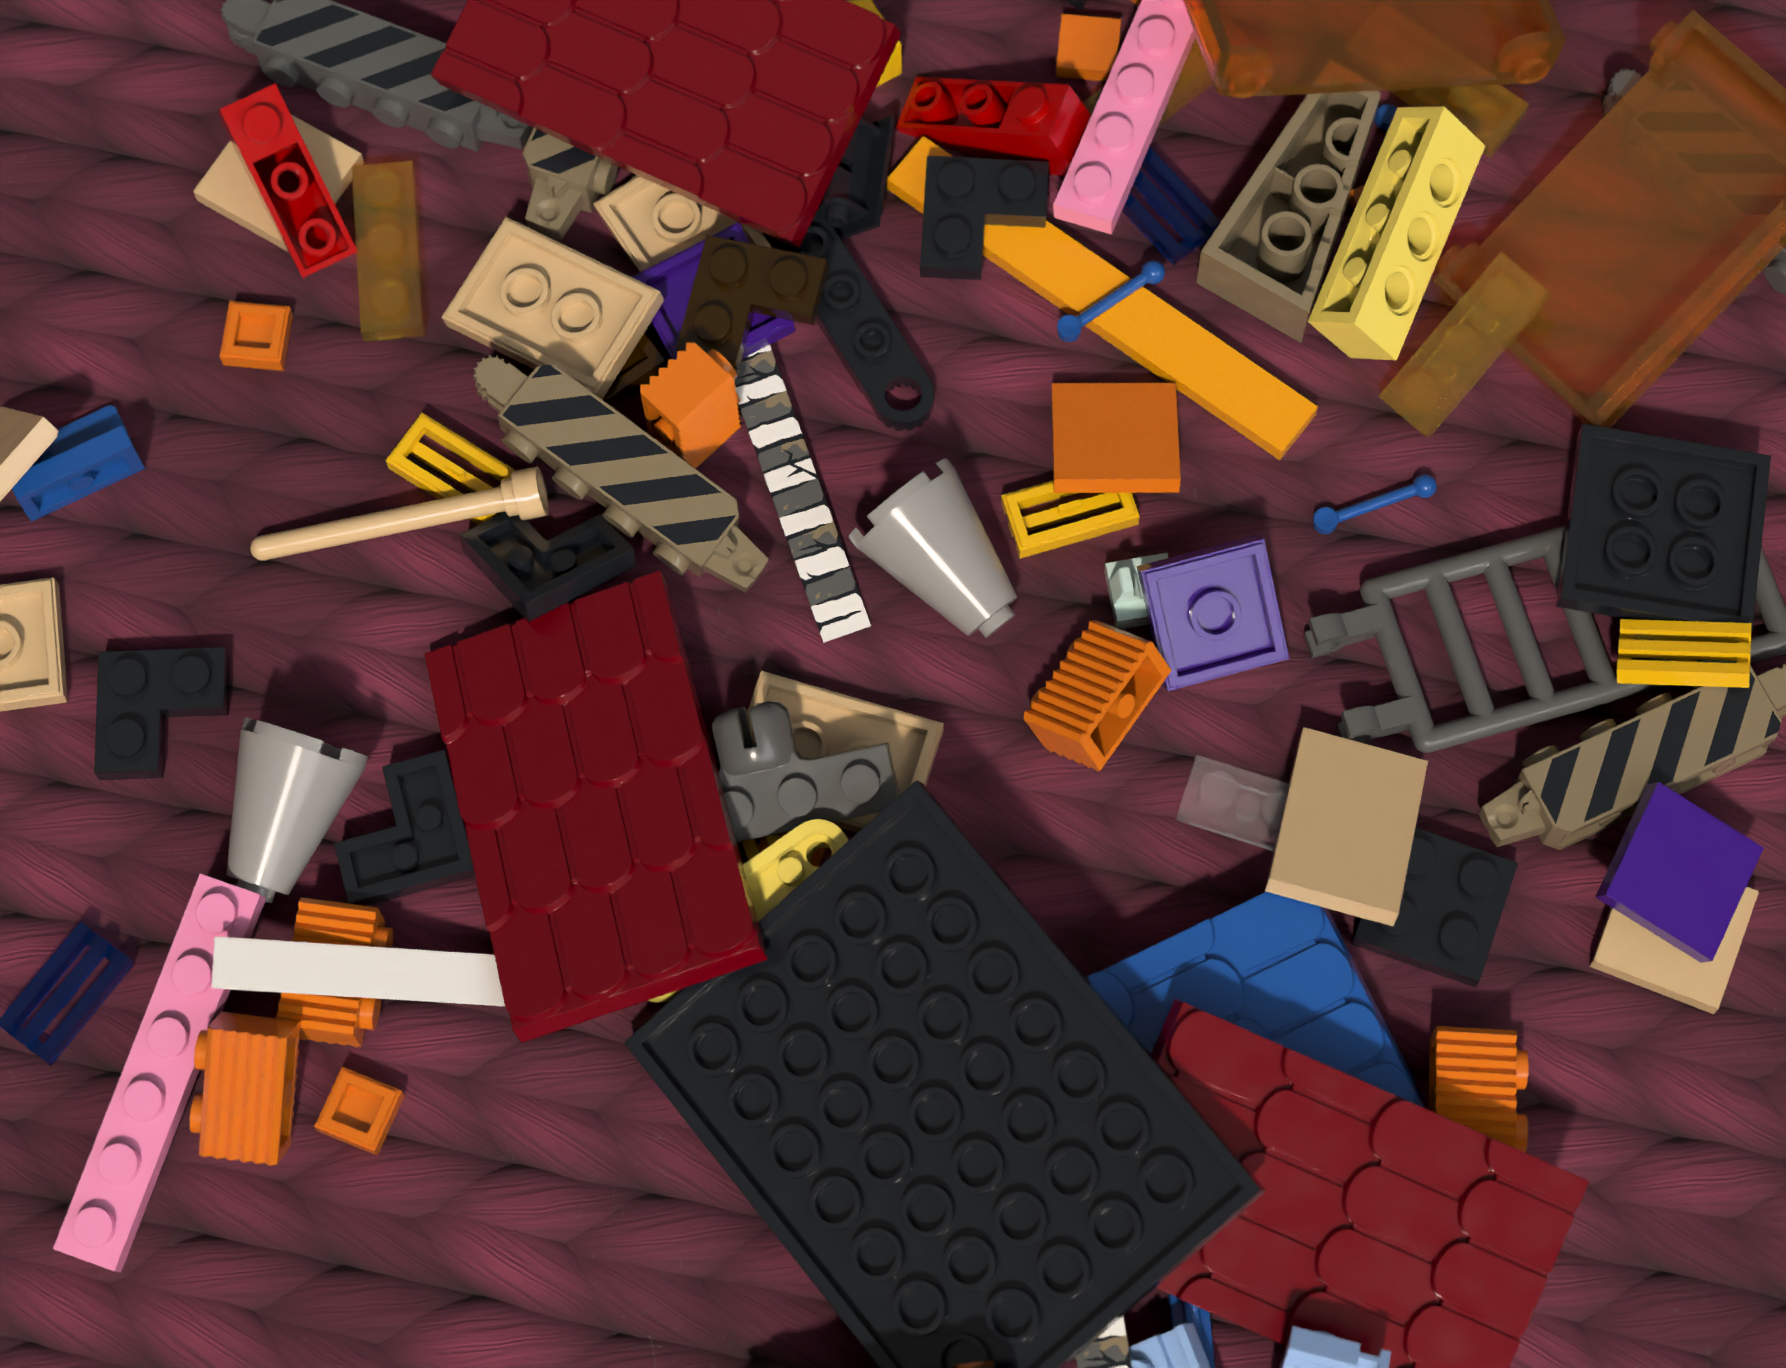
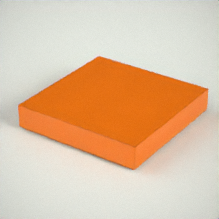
M1052 383L1054 493H1180L1181 475L1176 383Z

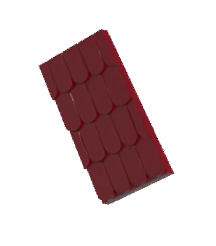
M468 0L445 45L446 49L444 52L442 51L430 76L439 85L799 249L899 41L901 32L895 24L881 19L876 13L845 0Z
M660 570L633 579L634 582L628 584V582L574 600L575 603L573 604L565 603L530 622L523 618L515 621L516 624H506L458 641L457 645L451 646L450 644L424 653L441 737L446 744L459 812L466 828L485 925L490 932L504 1004L510 1016L512 1030L521 1043L768 960L671 594Z
M1175 998L1151 1054L1260 1182L1266 1192L1156 1288L1287 1346L1292 1327L1295 1326L1310 1331L1328 1332L1337 1338L1361 1343L1359 1352L1379 1357L1381 1349L1391 1351L1389 1368H1510L1521 1343L1520 1338L1525 1334L1548 1280V1273L1552 1271L1575 1217V1210L1579 1208L1590 1181Z

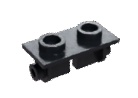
M864 112L840 163L844 164L845 168L843 169L838 166L821 201L820 210L825 214V223L835 227V231L841 240L880 227L896 119L892 115L870 123L865 120Z

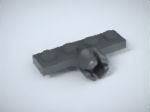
M769 701L750 707L756 743L753 740L749 717L745 707L724 712L717 716L712 724L720 762L719 778L736 842L788 832L809 820L823 819L835 822L878 813L900 795L888 742L816 758L802 757L796 749L788 710L780 702Z

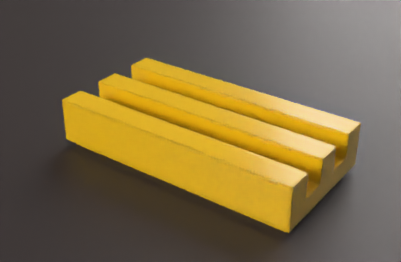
M424 413L420 414L386 459L387 466L391 471L436 499L462 495V493L408 460L407 456L409 454L470 492L491 489L492 487L420 443L419 440L423 435L431 438L500 482L501 480L511 478L512 471H515ZM498 513L470 518V520L479 525L497 516Z
M1053 481L1001 495V505L1004 514L1007 515L1008 526L1012 537L1014 536L1019 559L1139 525L1140 516L1132 493H1104L1087 499H1078L1059 505V507L1022 517L1020 512L1022 509L1077 494L1054 493ZM1120 505L1122 509L1028 535L1027 533Z
M1620 619L1617 683L1749 688L1752 623ZM1632 658L1671 659V661L1632 660ZM1697 660L1737 661V663L1697 662Z

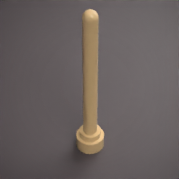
M536 466L512 471L511 478L501 480V487L258 536L251 542L250 551L256 559L264 561L504 511L507 512L509 517L519 515L522 520L548 516V497L542 473L539 467Z

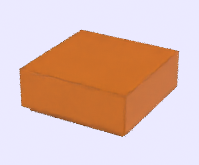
M1062 14L1056 77L1107 81L1118 56L1121 19Z
M229 301L220 351V359L223 365L284 371L294 316L290 306Z
M342 1067L314 1127L320 1133L378 1156L405 1095L399 1089Z

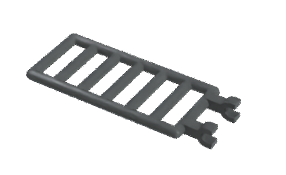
M1566 525L1369 578L1360 587L1365 608L1343 614L1330 613L1310 618L1308 622L1310 630L1304 633V639L1311 659L1335 652L1346 645L1376 637L1398 700L1374 707L1362 706L1342 711L1341 718L1343 722L1337 724L1336 731L1339 737L1368 744L1377 738L1409 730L1414 746L1422 753H1431L1673 685L1617 683V675H1614L1592 614L1562 608L1590 682L1554 691L1509 566L1543 557L1558 595ZM1762 545L1756 603L1768 633L1751 638L1750 664L1786 654V606ZM1483 573L1530 698L1498 708H1494L1449 585L1450 582ZM1421 590H1425L1469 712V716L1434 725L1389 600ZM1647 658V660L1671 661V659ZM1697 660V662L1737 663V661Z

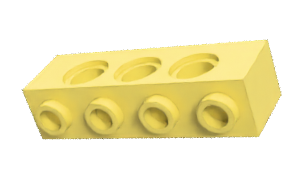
M1445 106L1397 108L1308 319V322L1349 358L1397 361L1484 151L1485 145Z

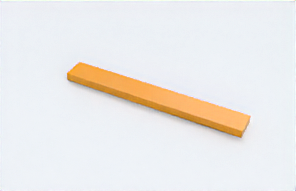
M924 136L886 180L887 190L922 214L924 210L927 156L953 157ZM1047 220L1046 228L984 225L983 256L1068 315H1079L1131 280L1130 277ZM1141 287L1085 325L1165 382L1176 383L1178 391L1278 460L1282 459L1316 416L1317 405L1144 287Z

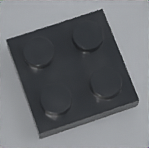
M1415 827L1399 914L1394 926L1361 918L1352 945L1476 988L1480 982L1518 863Z

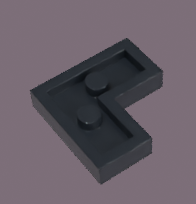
M927 156L920 277L981 280L984 225L1046 228L1049 162Z
M506 511L460 534L463 552L528 622L636 567L634 548L600 514L548 541L527 520H522L519 515L509 517Z
M225 647L98 652L94 773L99 780L163 778L165 718L228 715L230 655Z
M445 750L382 766L397 826L334 843L349 904L369 906L475 877L466 828L460 816L452 773Z

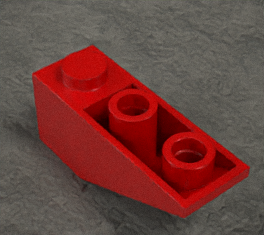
M916 77L896 128L900 133L919 139L924 136L934 144L978 158L1049 162L1048 175L1066 176L1092 115L1069 84Z
M276 83L219 109L217 113L301 277L304 278L357 253L356 246Z

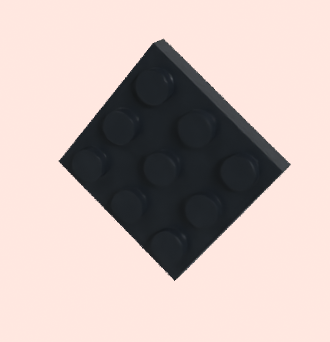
M1582 424L1577 437L1556 607L1633 620L1752 623L1753 629L1771 455Z

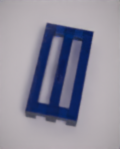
M1149 146L1141 167L1199 228L1196 229L1141 170H1139L1133 186L1184 240L1178 244L1131 193L1128 195L1122 212L1174 266L1208 240L1221 221Z
M80 921L0 1018V1028L48 1065L52 1066L135 963L130 957L117 950L110 942L97 935L91 928ZM87 946H90L91 948L89 949V951L84 955V957L79 961L75 968L60 984L56 991L41 1007L37 1014L32 1018V1020L27 1024L25 1028H22L21 1026L23 1025V1023L37 1008V1006L42 1002V1000L56 985V983L61 979V977L75 962V960L80 956L84 949ZM104 958L111 963L47 1041L44 1044L39 1041L38 1037L62 1008L75 996L80 986Z

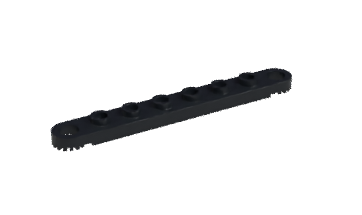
M820 206L799 249L762 233L774 249L827 259L829 270L816 316L817 324L856 386L869 402L877 415V419L880 422L882 421L885 427L895 428L896 431L905 429L911 431L917 426L920 428L926 420H929L934 407L933 384L835 229L825 223V214L821 212ZM901 384H905V387L910 385L911 389H917V393L921 395V400L913 409L907 411L896 410L886 401L889 390L892 391L894 386H897V388L901 387Z

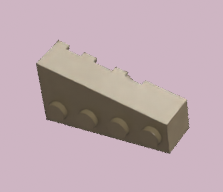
M1328 63L1202 249L1196 280L1197 284L1302 343L1308 319L1313 310L1373 129L1381 92Z

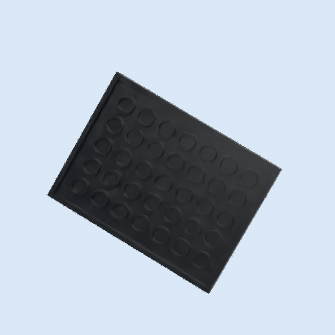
M917 780L758 922L768 960L684 988L624 1042L880 1368H953L952 1365L994 1360L995 1368H1064L1266 1192L1260 1182L927 787Z

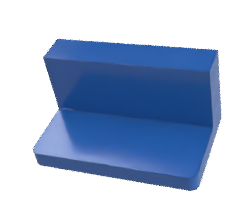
M109 405L57 429L59 431L57 438L14 485L12 491L32 522L140 472L145 467L118 411L113 405Z

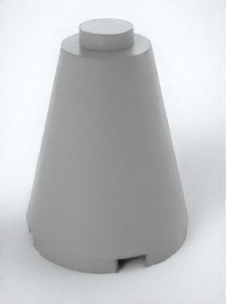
M945 458L936 463L939 471L942 473L940 476L931 481L924 471L921 472L867 516L874 528L865 536L855 528L848 538L857 549L965 635L970 636L979 630L985 638H988L1015 616L1009 605L1017 598V595L956 469Z
M245 717L240 730L226 875L238 879L237 887L262 895L266 898L265 902L268 903L273 902L276 892L289 895L364 772L369 757L343 747L342 749L333 747L322 740Z

